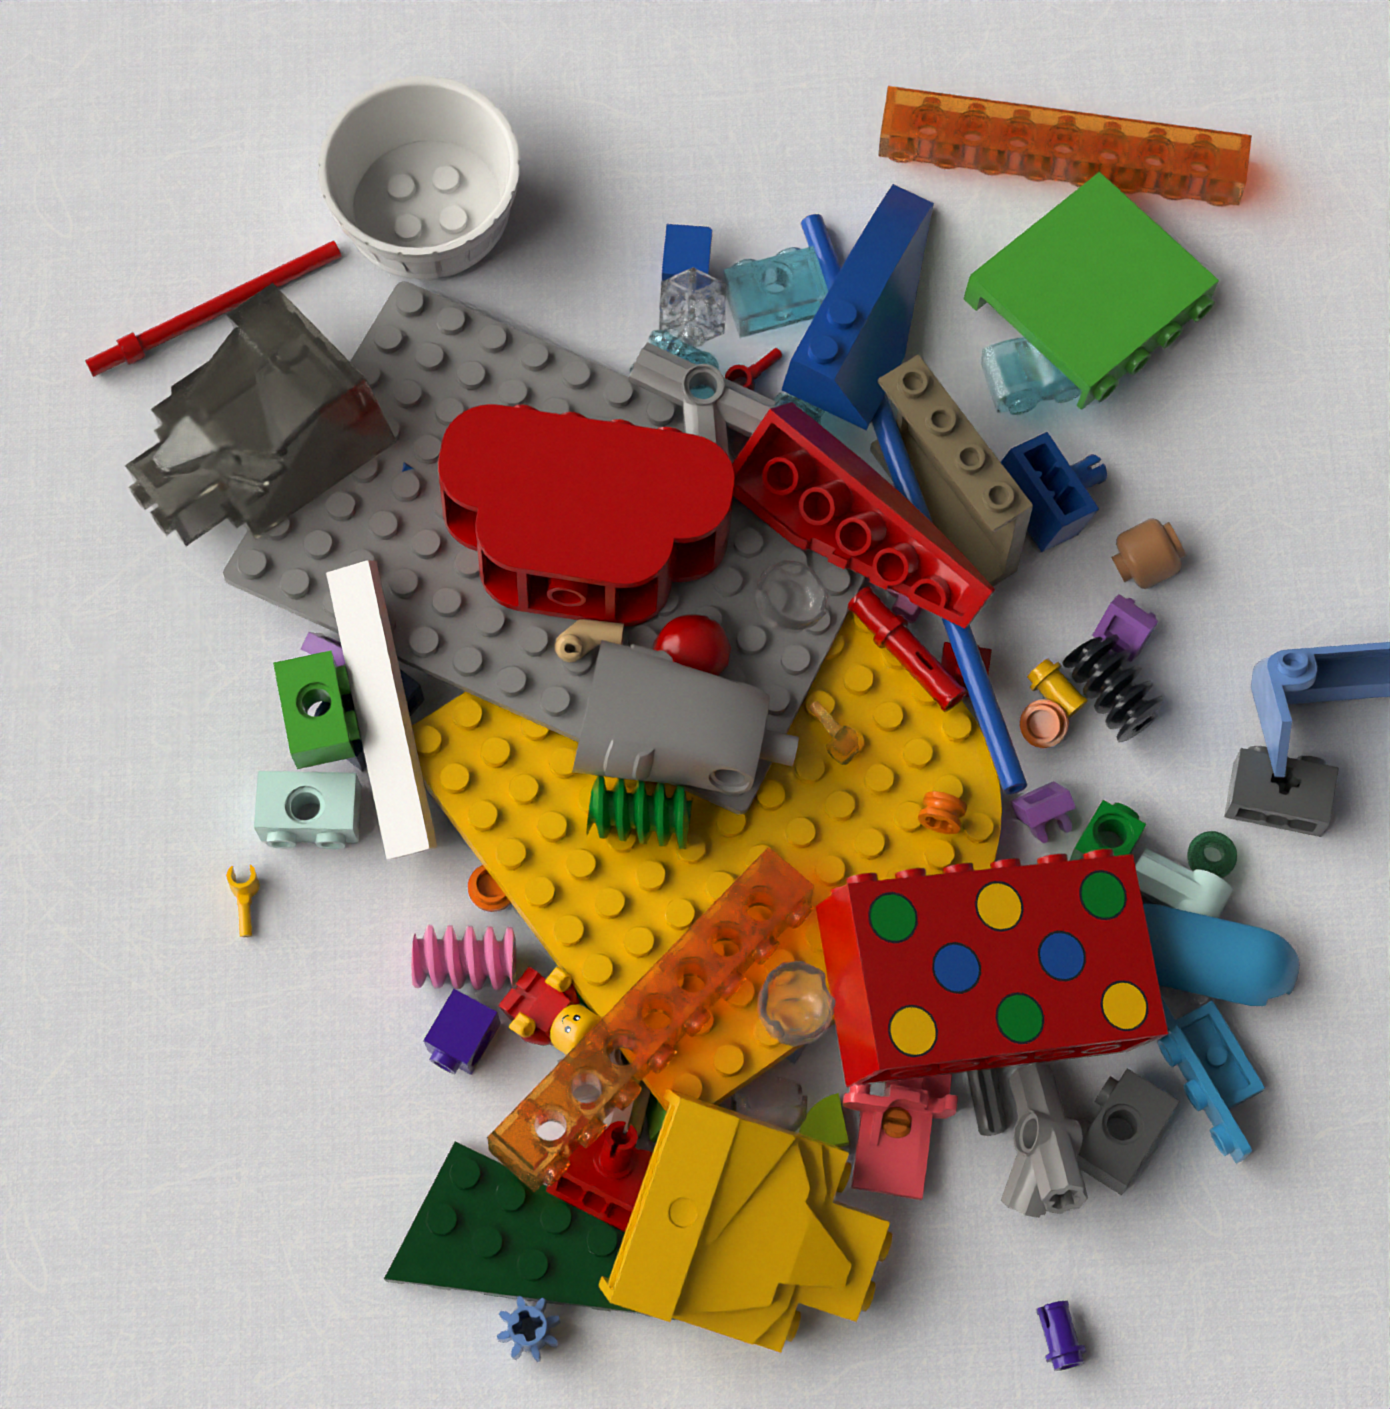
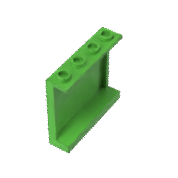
M1098 172L974 271L969 277L963 299L975 311L986 303L991 305L1082 391L1077 406L1082 410L1095 399L1099 402L1104 401L1119 384L1118 380L1127 372L1131 375L1139 372L1149 361L1150 353L1159 345L1164 349L1170 346L1183 331L1182 326L1189 320L1200 321L1215 303L1212 296L1219 280L1101 172Z

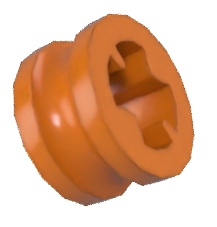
M933 791L926 793L923 799V804L926 808L920 810L918 821L924 827L943 834L959 833L962 826L959 818L965 816L967 810L966 803L944 792Z

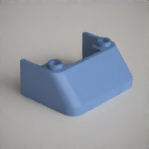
M1390 642L1281 650L1264 658L1254 666L1251 691L1275 777H1285L1292 727L1288 704L1390 697Z

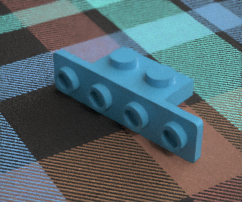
M1161 997L1168 1035L1161 1037L1157 1041L1159 1049L1167 1063L1171 1067L1177 1065L1185 1077L1187 1083L1183 1086L1190 1103L1197 1111L1204 1110L1214 1126L1210 1129V1134L1218 1150L1224 1156L1230 1154L1237 1164L1250 1155L1252 1148L1229 1110L1261 1093L1265 1087L1213 1000L1175 1020Z

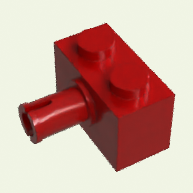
M580 1120L552 1165L546 1192L626 1232L652 1152L635 1148L638 1133L634 1126L630 1125L625 1136L623 1131L626 1122L624 1121L613 1122L605 1129L598 1126L593 1127Z

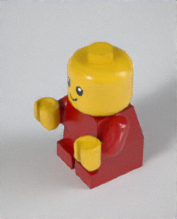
M557 966L547 979L533 968L528 967L515 983L517 985L516 989L511 988L498 1005L512 1021L509 1028L519 1034L525 1042L540 1046L552 1045L575 1061H588L598 1054L605 1045L607 1029L604 1022L598 1015L580 1005V999L572 984L571 975Z

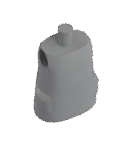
M601 640L572 773L659 783L685 784L723 793H744L751 791L759 759L793 766L799 737L765 729L770 696L757 687L673 662V658L663 650L657 651L634 644L627 647Z

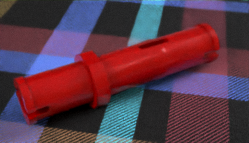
M870 586L860 590L850 600L847 607L848 610L853 612L873 633V642L879 648L886 647L910 675L941 706L944 712L955 707L964 698L967 689L962 687L936 657L907 628L908 621L902 615L896 616L873 592Z

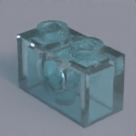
M813 246L803 249L798 247L787 248L777 253L776 256L757 261L755 259H744L735 263L731 268L724 269V291L739 338L813 319L828 293ZM771 284H778L785 289L780 292H770L765 287Z

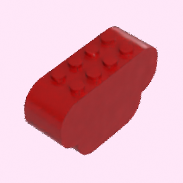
M497 404L479 405L462 412L449 424L444 433L438 458L444 523L456 541L469 549L478 551L479 574L482 585L492 599L506 608L573 620L589 619L622 623L624 627L634 626L648 621L661 611L669 598L672 582H689L700 579L711 573L724 558L731 527L735 480L734 469L725 451L705 437L683 433L673 427L655 429L636 426L622 419L603 421L586 418L584 415L576 412L557 414L539 411L529 405L511 407Z

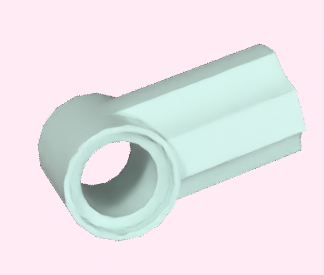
M1145 848L1135 866L1141 896L1157 905L1220 919L1233 893L1232 886L1219 876L1199 869L1192 872Z

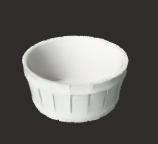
M421 75L405 77L406 79L402 80L398 78L386 81L372 87V90H367L355 97L331 123L326 133L327 138H324L319 153L318 165L320 169H318V176L322 195L339 227L352 239L358 250L381 269L401 277L421 280L455 275L470 268L487 255L499 241L506 228L519 181L520 156L516 136L512 134L513 129L508 119L499 108L495 107V103L476 89L468 88L466 84L443 77L437 79L435 76Z

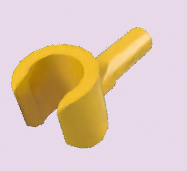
M250 865L251 876L245 883H236V873L233 866L227 870L226 874L231 892L237 897L240 937L252 936V897L256 895L260 887L258 876L252 865Z

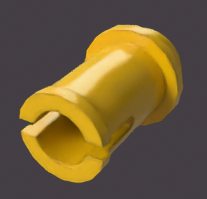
M1047 658L1027 676L1032 683L1030 689L1032 691L1038 689L1046 699L1060 704L1066 711L1069 719L1088 700L1060 672L1059 669L1062 665L1059 662L1053 664Z

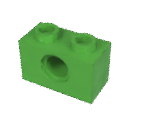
M331 650L274 662L290 754L297 769L355 757L352 741L361 739L355 710L346 711L343 695L351 694L346 665L337 666ZM325 701L331 704L328 712L322 716L314 717L307 714L309 708L317 702Z

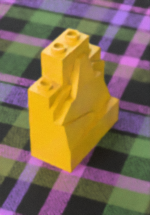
M666 1088L663 1098L670 1102L614 1267L610 1278L602 1276L598 1285L608 1301L667 1322H671V1319L674 1318L780 1353L785 1341L792 1342L797 1333L801 1319V1312L796 1311L798 1303L857 1322L860 1311L866 1312L872 1303L876 1283L871 1279L877 1261L883 1262L888 1255L892 1242V1232L888 1231L890 1222L880 1215L833 1200L836 1191L842 1193L848 1183L851 1163L846 1161L849 1152L838 1146Z

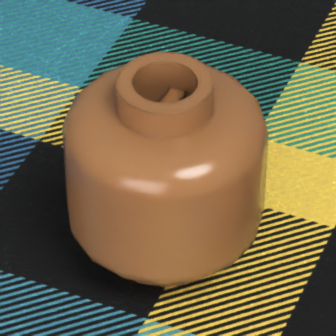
M1151 518L1118 535L1116 545L1120 553L1111 558L1124 583L1133 578L1137 586L1142 589H1149L1178 574L1182 568L1180 559L1187 555L1170 522L1162 525L1157 519Z

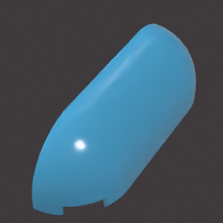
M1143 904L1159 985L1248 1006H1266L1268 999L1282 996L1285 993L1290 995L1294 990L1300 969L1299 958L1290 943L1276 933L1254 926L1162 905Z

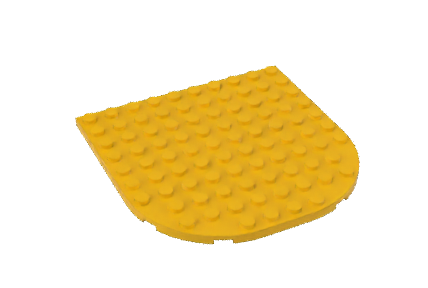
M849 611L787 733L788 735L799 737L793 766L773 762L749 810L741 815L685 791L688 801H691L693 798L686 849L679 848L677 836L674 833L665 847L659 846L656 831L652 832L646 844L639 843L635 828H633L627 841H619L616 826H613L607 839L599 838L596 823L592 825L587 835L591 791L597 776L572 773L579 742L473 694L464 692L412 725L425 788L558 967L571 975L575 990L590 1010L602 1019L607 1033L666 1112L670 1102L663 1098L666 1088L719 1105L798 1048H801L835 1024L815 907L831 895V889L846 885L848 877L858 874L877 873L878 880L895 879V873L907 869L925 868L926 875L943 874L942 869L962 863H972L974 870L990 869V864L995 861L1001 833L1002 805L1000 784L979 725L962 700L955 707L944 712L941 706L910 675L886 647L879 648L873 642V633L853 612ZM604 777L607 790H612L618 778ZM624 779L627 793L633 791L638 780ZM644 781L647 795H652L659 782ZM664 783L667 798H671L676 786ZM933 791L944 792L966 803L967 810L965 816L959 818L962 822L959 833L943 834L924 827L918 821L920 810L926 808L923 804L926 793Z

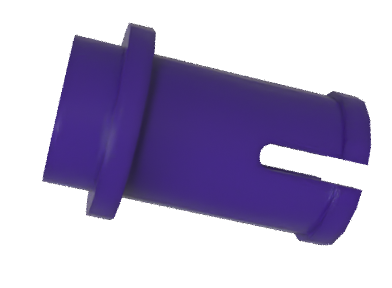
M1068 1301L1053 1302L1036 1309L1049 1349V1354L1045 1358L1047 1362H1052L1054 1371L1074 1368L1085 1363L1082 1354L1086 1352L1085 1345H1079Z

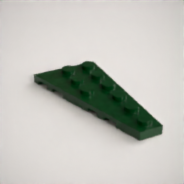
M456 1141L452 1145L384 1277L386 1282L409 1283L431 1286V1288L454 1289L517 1299V1297L521 1296L524 1300L535 1302L543 1298L546 1300V1303L567 1304L590 1307L602 1311L611 1312L613 1310L643 1314L610 1303L598 1286L602 1276L610 1278L625 1232L547 1193L546 1185Z

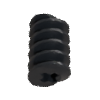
M1117 634L1106 638L1096 637L1074 649L1065 657L1062 663L1066 668L1075 667L1072 672V679L1076 683L1086 682L1083 694L1089 699L1097 698L1094 704L1096 712L1099 714L1109 713L1105 720L1106 726L1113 730L1121 728L1116 737L1118 742H1124L1142 732L1155 720L1158 715L1156 711L1165 699L1162 696L1150 700L1146 699L1145 695L1152 688L1153 683L1150 680L1135 684L1134 680L1142 668L1140 665L1124 669L1122 665L1131 653L1129 650H1124L1113 654L1111 650L1119 641Z

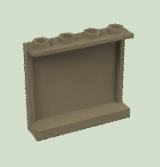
M918 354L880 377L878 383L897 407L896 422L933 524L962 552L992 586H995L1017 572L1033 505ZM877 439L871 443L870 451L891 478Z

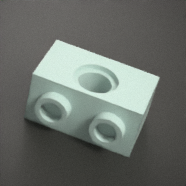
M258 771L254 829L260 840L267 841L266 844L274 848H293L296 846V842H316V846L323 849H342L345 847V843H358L362 787L357 774L344 772ZM306 804L320 806V810L314 818L310 820L296 818L297 812L302 806Z

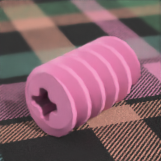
M427 925L422 939H417L416 933L413 937L411 962L413 986L421 988L429 974L433 987L440 989L443 987L449 974L452 986L455 989L463 987L467 975H469L475 990L482 989L487 976L490 977L494 990H501L507 976H509L512 987H514L516 937L513 928L507 927L502 941H497L492 926H487L482 940H477L473 926H467L463 939L457 940L453 925L447 926L442 939H437L433 925Z

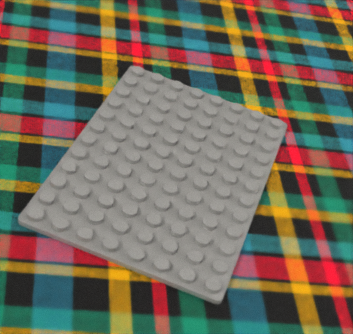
M406 281L400 282L395 286L224 568V579L228 584L339 634L326 573L367 560L377 561L398 661L579 742L600 645H597L576 662L563 661L555 651L556 639L577 620L512 610L497 603L486 592L479 574L478 551L469 549L456 541L444 523L438 474V458L442 439L449 424L459 414L475 406L486 404L511 407L529 405L544 412L557 414L576 412L590 419L603 421L622 419L636 426L655 429L673 427L685 433L683 407L629 382V377L414 284ZM727 428L729 459L733 463L749 440V437ZM404 462L414 468L402 472ZM733 496L729 540L721 563L711 573L700 579L689 582H672L669 598L657 615L641 624L624 627L622 645L630 647L634 644L653 649V643L664 626L681 615L699 614L714 619L725 630L731 645L728 666L719 677L749 684L768 694L770 701L765 729L787 734L849 613L848 603L860 591L867 577L849 568L842 569L829 563L828 558L810 549L803 550L789 543ZM759 759L752 788L749 792L723 793L685 784H669L676 787L682 785L685 791L741 815L749 810L773 762Z

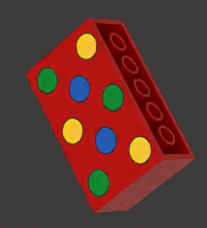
M1100 849L1083 854L1084 859L1068 861L1067 854L1060 853L1040 857L1037 859V864L1022 866L1019 858H1010L990 864V869L974 870L972 863H962L942 869L943 874L926 875L925 868H913L895 873V879L878 880L877 873H864L848 877L846 885L831 889V895L815 907L846 1087L1028 1065L1035 1062L1044 1063L1124 1053L1168 1035L1133 854L1114 856L1113 849Z

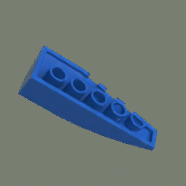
M892 184L848 255L792 356L781 389L782 391L867 431L886 395L879 385L878 379L900 366L905 357L934 205L933 202Z

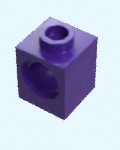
M453 989L423 1040L428 1052L432 1053L429 1060L451 1074H456L457 1070L461 1069L471 1075L501 1024L498 1012Z

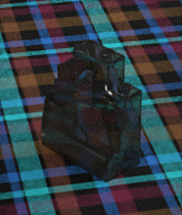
M274 283L226 314L233 326V330L212 358L172 385L171 395L151 408L160 425L154 430L160 442L125 465L135 482L128 488L136 501L144 510L152 506L154 510L150 512V515L166 536L174 532L185 546L191 544L225 519H228L236 529L244 525L251 535L258 539L397 442L367 379Z

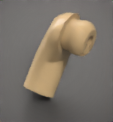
M579 619L559 635L555 642V651L563 661L576 662L597 645H601V640L622 645L624 624Z

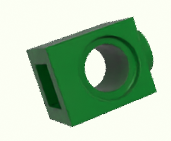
M1102 800L1076 844L1069 861L1084 859L1083 854L1100 849H1113L1114 856L1129 855L1140 840L1146 823L1140 821L1139 815L1130 807L1121 803H1114L1112 805ZM1103 831H1111L1119 836L1122 845L1115 848L1107 847L1100 842L1097 834Z

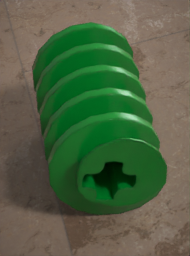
M597 776L591 791L586 834L588 835L592 825L596 823L599 838L607 839L613 826H616L619 841H627L633 828H635L639 843L646 844L652 832L656 831L659 846L665 847L674 833L677 836L679 848L686 849L693 798L691 801L687 800L685 789L682 785H678L672 797L667 798L664 783H657L650 796L646 793L644 781L639 780L633 791L627 793L625 781L621 778L617 779L612 790H607L604 776Z

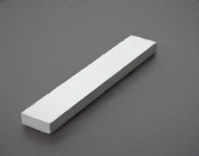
M367 560L327 572L386 858L397 859L438 848L377 561Z

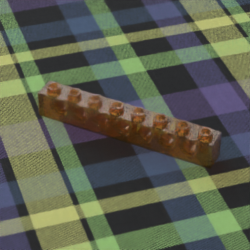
M888 86L878 156L887 157L898 163H908L911 161L931 163L942 169L960 167L979 170L987 175H1000L1002 173L1019 175L1037 182L1046 180L1069 182L1076 187H1081L1094 175L1101 172L1124 194L1143 192L1161 195L1168 200L1194 199L1206 201L1213 206L1222 207L1227 205L1239 206L1247 181L1252 135ZM928 128L934 130L936 133L924 134L919 130ZM972 134L979 136L981 139L969 140L964 136ZM1021 141L1026 145L1018 147L1010 144L1009 142ZM1065 147L1070 149L1072 152L1062 153L1057 151L1055 148ZM1110 153L1116 156L1117 158L1107 159L1102 157L1100 154ZM1155 159L1161 162L1162 165H1152L1146 160ZM1199 165L1206 168L1208 171H1197L1193 169L1191 166Z
M768 847L487 1137L489 1152L534 1193L544 1182L549 1186L557 1182L570 1166V1161L567 1158L580 1145L584 1148L591 1146L606 1128V1124L603 1122L604 1119L616 1107L620 1111L626 1109L640 1093L642 1087L638 1084L651 1070L656 1074L660 1073L676 1055L677 1050L673 1047L686 1033L690 1037H694L707 1024L712 1015L708 1010L720 998L728 1001L738 992L746 980L743 974L754 962H757L759 965L764 964L778 948L780 942L777 938L789 926L795 930L808 918L814 908L811 905L814 885ZM754 906H764L773 913V916L767 920L759 921L750 917L747 911ZM720 941H730L738 946L739 951L732 956H722L713 949V946ZM695 976L705 983V987L698 992H687L678 983L685 977ZM652 1012H661L666 1014L671 1022L664 1028L654 1029L646 1025L643 1019ZM626 1048L631 1050L636 1058L632 1063L620 1066L611 1062L608 1056L615 1049ZM582 1085L595 1086L601 1092L598 1099L590 1103L580 1102L572 1094L575 1089ZM546 1122H557L565 1128L564 1134L552 1141L542 1139L536 1132Z

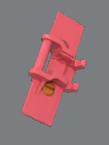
M952 1074L885 1082L883 1096L871 1095V1084L850 1087L849 1093L844 1094L843 1106L860 1111V1124L851 1188L916 1200L923 1199L932 1119H947L955 1115L957 1111L958 1096L950 1094Z

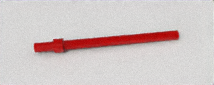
M333 240L136 336L133 332L116 340L118 345L85 360V363L93 377L124 362L130 365L145 358L144 352L342 257L340 250Z

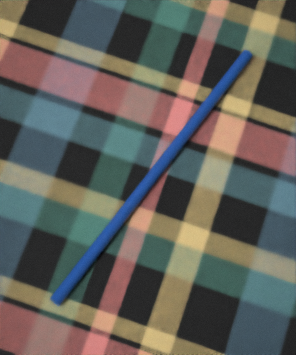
M812 214L801 221V227L825 294H827L841 267L823 217L820 214ZM886 394L871 422L894 487L932 522ZM942 618L1003 792L1007 795L1018 793L1028 785L971 627L969 625L964 629Z

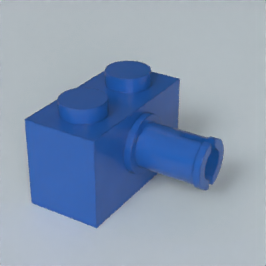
M1048 432L1011 448L1001 461V464L1033 505L1027 531L1041 552L1079 535L1099 510L1086 489L1096 484H1101L1107 479L1105 464L1094 469L1091 468V466L1101 461V458L1095 454H1091L1070 466Z

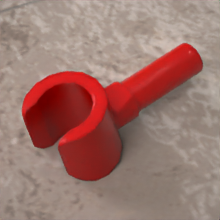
M774 348L748 368L744 365L730 367L725 374V378L732 382L740 377L746 378L747 382L742 386L754 391V380L782 358L783 355L778 348Z

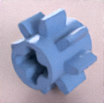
M519 1296L517 1297L518 1309L512 1314L500 1311V1317L504 1322L508 1323V1330L500 1332L497 1335V1339L502 1343L513 1340L515 1345L512 1349L511 1357L514 1360H517L522 1352L526 1351L532 1353L536 1362H540L541 1354L539 1350L546 1344L551 1347H558V1341L550 1335L549 1328L556 1327L561 1321L559 1316L545 1318L543 1315L546 1309L545 1299L541 1298L537 1301L535 1307L526 1306L524 1299ZM527 1317H531L534 1324H543L542 1327L535 1330L536 1339L532 1341H527L523 1334L515 1335V1332L523 1328L522 1320Z

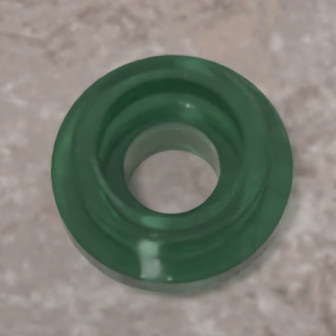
M1207 831L1197 835L1191 841L1187 850V861L1192 871L1196 869L1208 871L1223 879L1232 872L1236 865L1237 850L1234 843L1226 835L1216 831ZM1209 847L1216 848L1221 853V860L1215 862L1208 860L1204 850Z

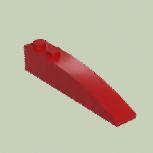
M793 402L770 408L732 463L735 477L733 496L789 543L803 550L810 549L828 558L829 563L842 569L849 568L869 578V582L885 590L892 589L908 597L911 603L964 629L971 624L995 591V588L962 552L905 496Z

